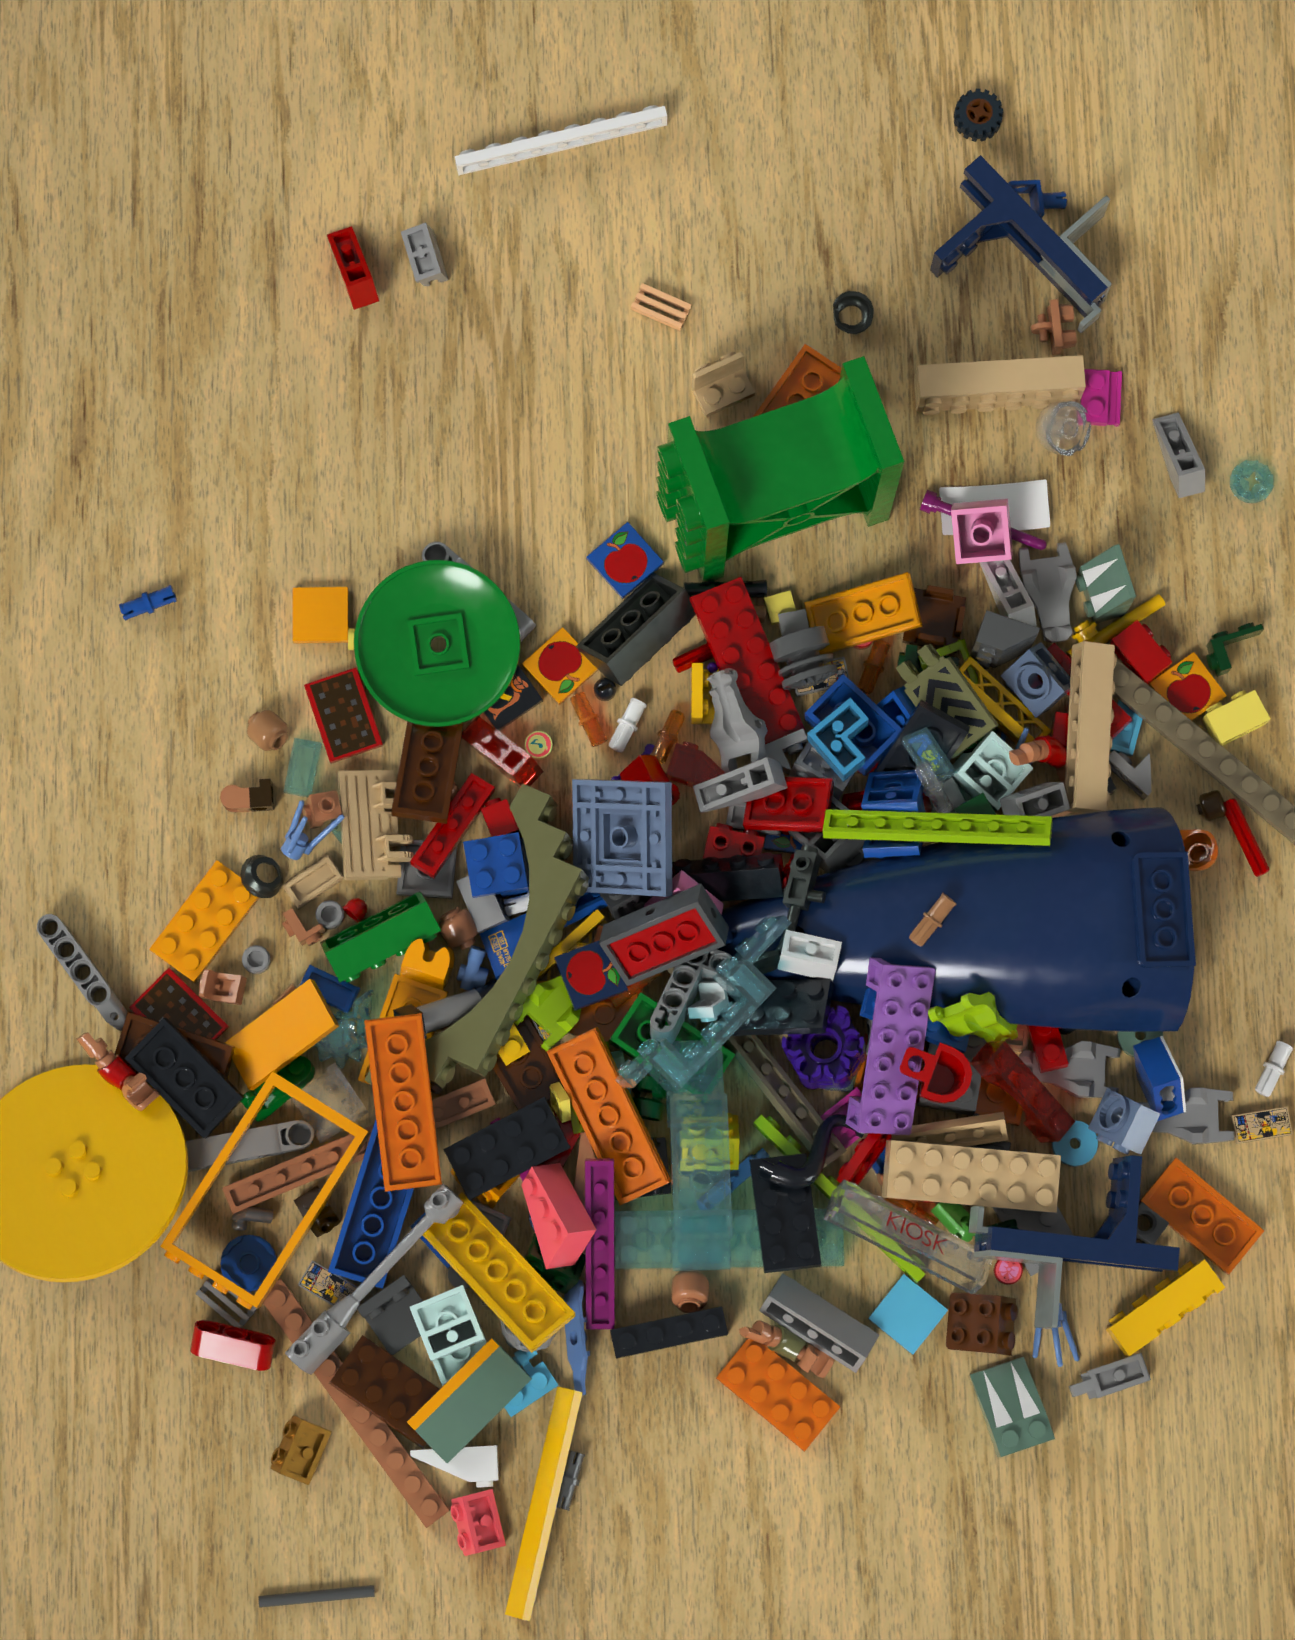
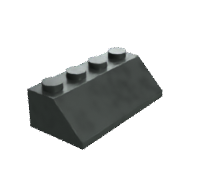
M652 573L576 647L606 678L622 686L696 615L689 600L690 596L684 588Z

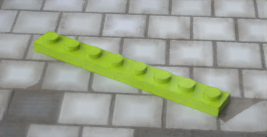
M826 809L823 838L1050 846L1053 822L1052 816Z
M761 1114L753 1122V1126L784 1156L802 1154L799 1151L801 1148L800 1144L790 1135L785 1138L778 1131L781 1126L771 1116L765 1118ZM821 1173L813 1184L914 1283H918L925 1275L922 1271L924 1265L915 1256L911 1255L908 1257L901 1251L904 1246L893 1235L888 1238L881 1231L883 1225L874 1216L870 1215L867 1218L860 1211L863 1206L852 1195L847 1198L840 1191L842 1186L834 1177L830 1175L826 1178Z

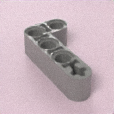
M716 949L692 959L699 960V962L689 960L675 966L651 1016L650 1037L655 1045L667 1047L673 1044L688 1014V1007L692 1005L699 990V983L705 981H724L726 987L732 984L734 980V959L730 954ZM681 982H688L689 984L683 985V984H680V983H681Z

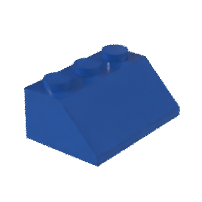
M843 674L805 712V721L814 728L851 698L869 718L868 726L851 739V742L865 757V765L858 771L866 776L882 760L902 728Z

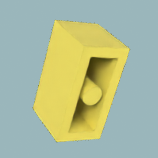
M1246 690L1240 691L1230 697L1231 702L1225 705L1219 702L1206 709L1207 714L1203 717L1202 721L1210 736L1221 746L1269 722L1270 717L1255 690L1249 693Z

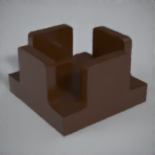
M927 585L926 590L914 588L923 626L905 631L902 643L922 647L932 644L935 649L957 642L962 631L966 597L954 595L955 590L937 586Z

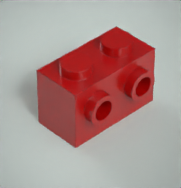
M1136 620L1114 637L1109 644L1115 645L1114 653L1123 665L1146 684H1149L1172 664L1170 658L1172 656L1165 646H1159L1152 638L1154 634L1146 624L1143 623L1141 625Z
M717 823L716 827L710 826L703 859L707 857L729 858L734 855H760L765 837H760V833L754 830L744 829L742 833L733 831V827L730 825Z

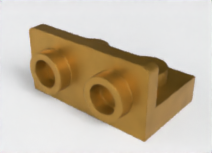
M293 1415L283 1428V1439L280 1446L272 1454L271 1469L279 1474L309 1485L332 1431Z

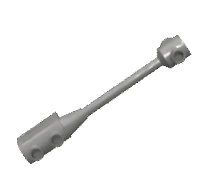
M443 1183L423 1204L426 1215L352 1294L343 1298L327 1311H323L285 1352L288 1358L301 1370L312 1375L350 1334L345 1327L359 1307V1302L434 1222L445 1224L459 1213L460 1207L464 1202Z

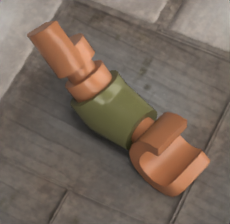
M757 1320L751 1328L745 1326L739 1329L741 1336L763 1343L771 1351L794 1362L799 1359L797 1365L807 1373L811 1371L816 1376L824 1378L834 1364L835 1359L811 1344L806 1347V1341L780 1324L774 1326Z

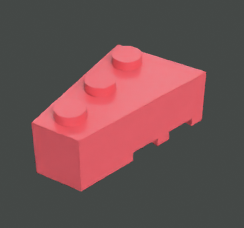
M560 1163L532 1166L521 1186L546 1269L573 1266L597 1229Z

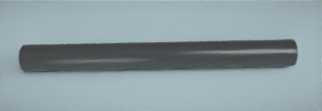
M374 1585L264 1595L259 1596V1607L375 1597Z

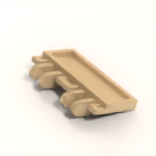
M394 770L339 771L337 774L339 802L342 814L344 815V819L340 822L344 880H387L388 878H401V865H388V863L410 862L414 854L411 851L389 852V846H408L413 843L412 835H398L397 817L391 816V812H384V810H392L394 798H386L385 793H395Z

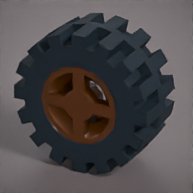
M976 89L975 92L970 90L967 91L966 95L963 94L955 107L954 125L957 126L959 134H964L963 137L965 139L971 137L974 142L977 139H980L982 142L987 137L989 139L992 138L994 133H997L1003 118V108H1001V101L996 100L997 96L994 93L990 95L989 90L985 89L984 92H981V89Z

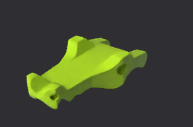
M560 975L552 980L536 985L534 992L527 996L523 1004L522 1015L514 1023L518 1026L524 1021L526 1015L533 1019L550 1034L541 1045L545 1051H548L577 1024L581 1009L574 1011Z
M990 992L982 995L968 993L961 996V1002L946 1008L935 1006L928 1009L929 1019L932 1022L939 1021L943 1023L949 1033L956 1037L974 1034L984 1038L987 1043L993 1041L995 1046L1003 1044L1008 1038L1011 1040L1018 1038L1017 1024H1010L999 1015L995 996Z

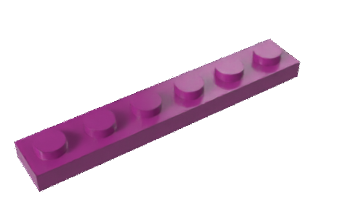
M585 1159V1209L597 1229L586 1246V1329H615L614 1159Z

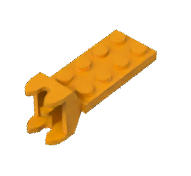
M423 939L413 941L405 953L400 975L394 974L379 1018L393 1017L394 1009L412 1004L418 1007L447 998L449 992L445 991L444 988L449 981L454 967L455 955L453 949L443 947L435 952L430 951L429 942L424 943ZM435 1031L427 1033V1039L433 1037ZM367 1051L358 1081L369 1084L365 1081L370 1070Z

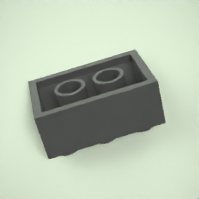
M986 610L970 656L984 669H989V667L996 668L1023 655L1030 649L1040 628Z

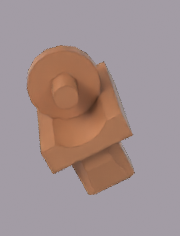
M1058 299L1049 301L1050 306L1047 307L1048 322H1046L1045 314L1037 315L1038 323L1031 326V333L1039 334L1040 342H1047V333H1050L1052 355H1060L1062 349L1075 347L1077 338L1075 330L1061 331V323L1073 322L1074 320L1073 305L1059 304Z

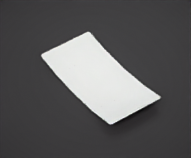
M1045 479L997 485L939 488L941 501L951 505L953 503L1008 499L1010 526L1019 531L1050 527L1047 480ZM941 512L943 535H953L952 516Z

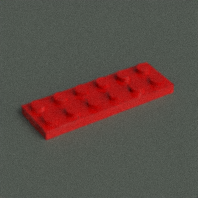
M742 577L690 597L689 600L719 671L727 668L737 671L738 678L736 684L745 705L753 715L765 721L768 730L764 738L765 745L800 729L805 731L789 690L783 689L782 681L784 678L779 676L778 671L780 668L774 660L769 642Z

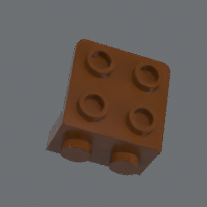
M952 1293L949 1300L946 1347L950 1350L1012 1356V1349L1015 1346L1014 1321L1018 1315L1016 1299L999 1295Z

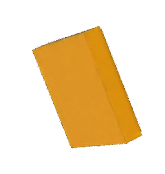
M348 587L293 588V644L348 643Z

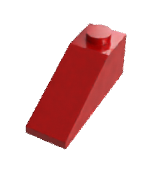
M353 227L327 234L353 309L356 310L379 302L373 278Z

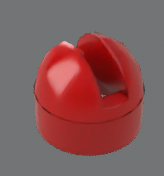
M354 898L347 902L343 910L352 920L358 923L366 916L367 904L360 898Z

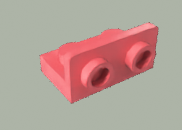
M493 1489L451 1499V1516L457 1524L459 1533L457 1541L464 1556L506 1546Z

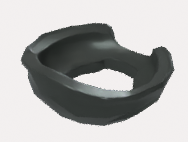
M847 291L840 294L833 303L835 325L848 334L857 335L865 331L871 325L874 315V308L870 299L866 295L855 291ZM848 306L858 307L863 314L862 320L856 325L841 323L839 312Z
M253 855L246 859L242 865L240 874L242 884L253 896L272 898L279 892L283 883V874L273 858L265 855ZM259 864L273 865L277 870L278 877L271 883L261 881L256 872Z

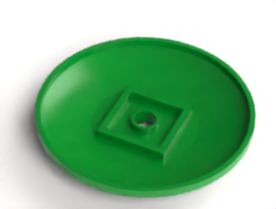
M429 560L413 563L386 577L376 586L365 601L354 633V653L357 668L371 695L380 705L395 716L417 725L430 727L461 724L491 708L509 687L515 675L520 656L521 641L518 621L509 600L502 590L478 570L447 560ZM435 637H443L446 640V648L442 652L433 651L431 648L432 640Z

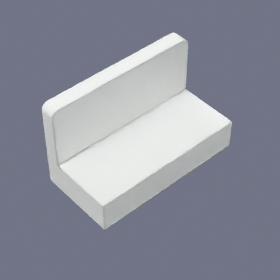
M786 930L777 969L818 979L831 978L833 981L842 942Z

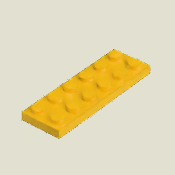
M462 1192L458 1197L464 1204L460 1207L459 1213L445 1224L434 1222L423 1236L526 1348L533 1353L575 1317V1312Z

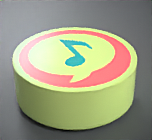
M535 731L527 736L525 750L532 759H545L552 752V740L547 733Z

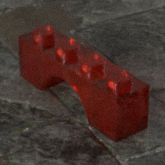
M1005 1041L986 1043L970 1062L987 1083L1005 1090L1020 1104L1026 1116L1023 1122L1024 1125L1040 1143L1059 1142L1075 1123V1120Z

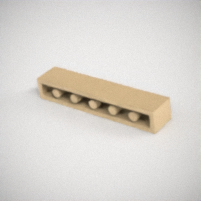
M1087 641L1072 645L1065 791L1070 809L1066 811L1080 813L1106 811V807L1109 804L1110 795L1107 787L1111 774L1109 752L1112 748L1110 728L1114 718L1112 696L1115 692L1113 669L1117 662V657L1114 653L1115 645Z

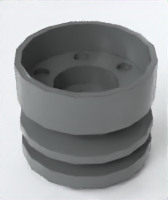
M824 626L811 627L790 633L769 643L775 662L788 661L789 664L778 671L780 677L792 675L782 681L784 690L811 687L824 682L827 678L838 673L836 664L824 666L834 660L833 654L820 655L819 651L830 645Z

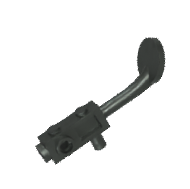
M803 845L801 850H795L794 858L790 864L791 870L788 883L784 888L783 904L789 908L783 935L776 950L762 953L747 963V969L750 974L761 975L776 970L786 930H796L800 910L808 911L811 901L825 902L826 892L814 890L821 862V856L818 854L817 848Z

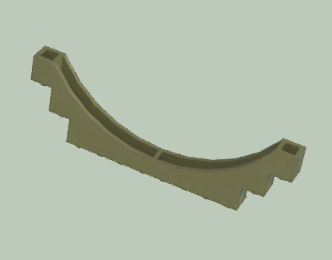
M523 783L509 807L524 839L529 864V903L523 931L510 962L493 988L469 1013L445 1031L425 1040L430 1083L444 1089L446 1083L452 1080L456 1064L483 1077H486L488 1071L494 1068L497 1054L501 1046L507 1043L514 1021H517L522 1015L523 1004L527 996L534 992L537 977L547 967L549 955L553 947L560 942L563 934L562 930L566 922L572 919L579 897L583 896L588 888L589 877L578 867L564 862V859H567L572 852L573 840L565 831L548 825L556 816L558 804L551 795ZM369 1070L365 1081L372 1086L371 1072Z

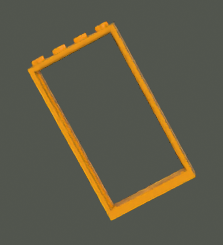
M272 1071L160 1247L166 1250L164 1256L179 1264L180 1260L190 1265L188 1269L190 1273L200 1279H203L204 1276L209 1277L214 1281L212 1286L225 1295L228 1291H231L238 1296L236 1302L251 1310L252 1306L260 1309L371 1133ZM276 1087L354 1136V1139L259 1289L253 1295L174 1244L269 1095Z

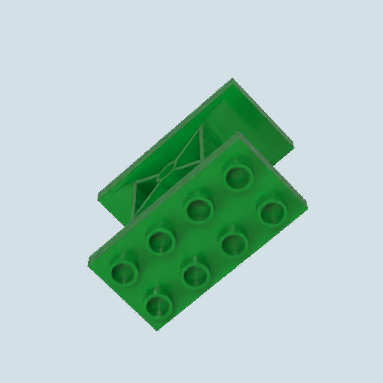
M865 356L843 363L839 382L824 392L735 424L710 431H696L690 416L668 423V441L657 446L660 461L656 463L660 476L656 477L659 488L656 491V496L666 523L677 520L679 527L675 528L678 541L674 543L684 572L688 573L698 569L702 582H708L709 579L717 580L723 578L725 562L745 550L842 516L863 514L868 527L889 520L904 459Z

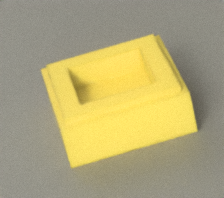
M790 590L764 597L771 625L779 623L778 614L796 611Z
M560 1082L550 1084L552 1109L562 1123L571 1120L570 1098Z

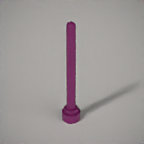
M927 489L919 510L929 514L930 512L936 513V511L951 516L952 505L941 501V497H938L937 493ZM1011 527L1012 540L1038 550L1046 548L1047 543L1045 540Z

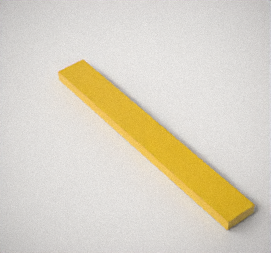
M557 1387L505 1615L527 1621L531 1619L582 1398V1392Z

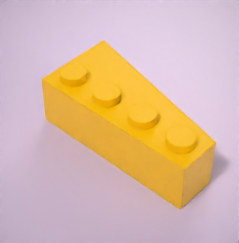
M1191 1260L1178 1269L1180 1275L1172 1281L1168 1277L1154 1286L1156 1292L1150 1297L1143 1294L1131 1303L1134 1307L1126 1314L1120 1311L1108 1320L1111 1325L1106 1330L1126 1357L1131 1356L1155 1339L1165 1328L1168 1329L1179 1322L1185 1316L1184 1314L1200 1307L1206 1302L1207 1297L1213 1293L1218 1294L1226 1288L1206 1260L1196 1262L1195 1264Z

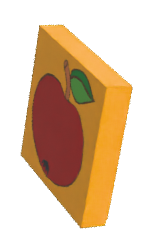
M563 627L522 663V666L559 705L598 671L577 649L578 643Z
M1195 652L1149 683L1152 689L1191 721L1205 713L1207 708L1227 697Z

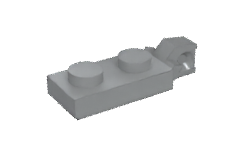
M1138 1353L1086 1371L1087 1373L1081 1374L1083 1382L1068 1387L1072 1397L1087 1393L1089 1399L1095 1397L1097 1399L1150 1381L1151 1378L1142 1353Z

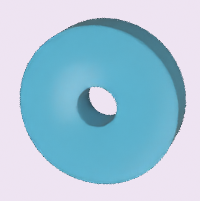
M1068 1121L1054 1132L1051 1143L1054 1155H1061V1163L1077 1167L1086 1164L1094 1157L1098 1148V1140L1096 1139V1133L1088 1129V1124L1081 1121ZM1073 1138L1077 1139L1080 1143L1077 1149L1070 1146V1140Z

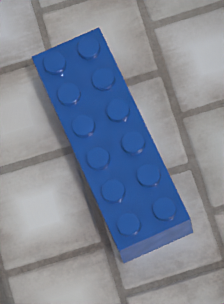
M376 1119L328 1269L329 1273L363 1282L396 1247L414 1188L385 1192ZM387 1273L375 1287L383 1289Z

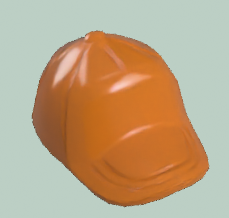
M1201 829L1179 830L1185 851L1188 852L1189 871H1201L1210 868L1218 856V845L1212 833Z

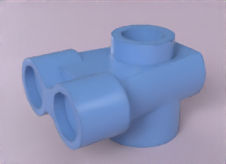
M471 945L467 956V964L460 965L456 980L461 981L460 988L469 991L485 985L489 969L480 967L485 957V949Z

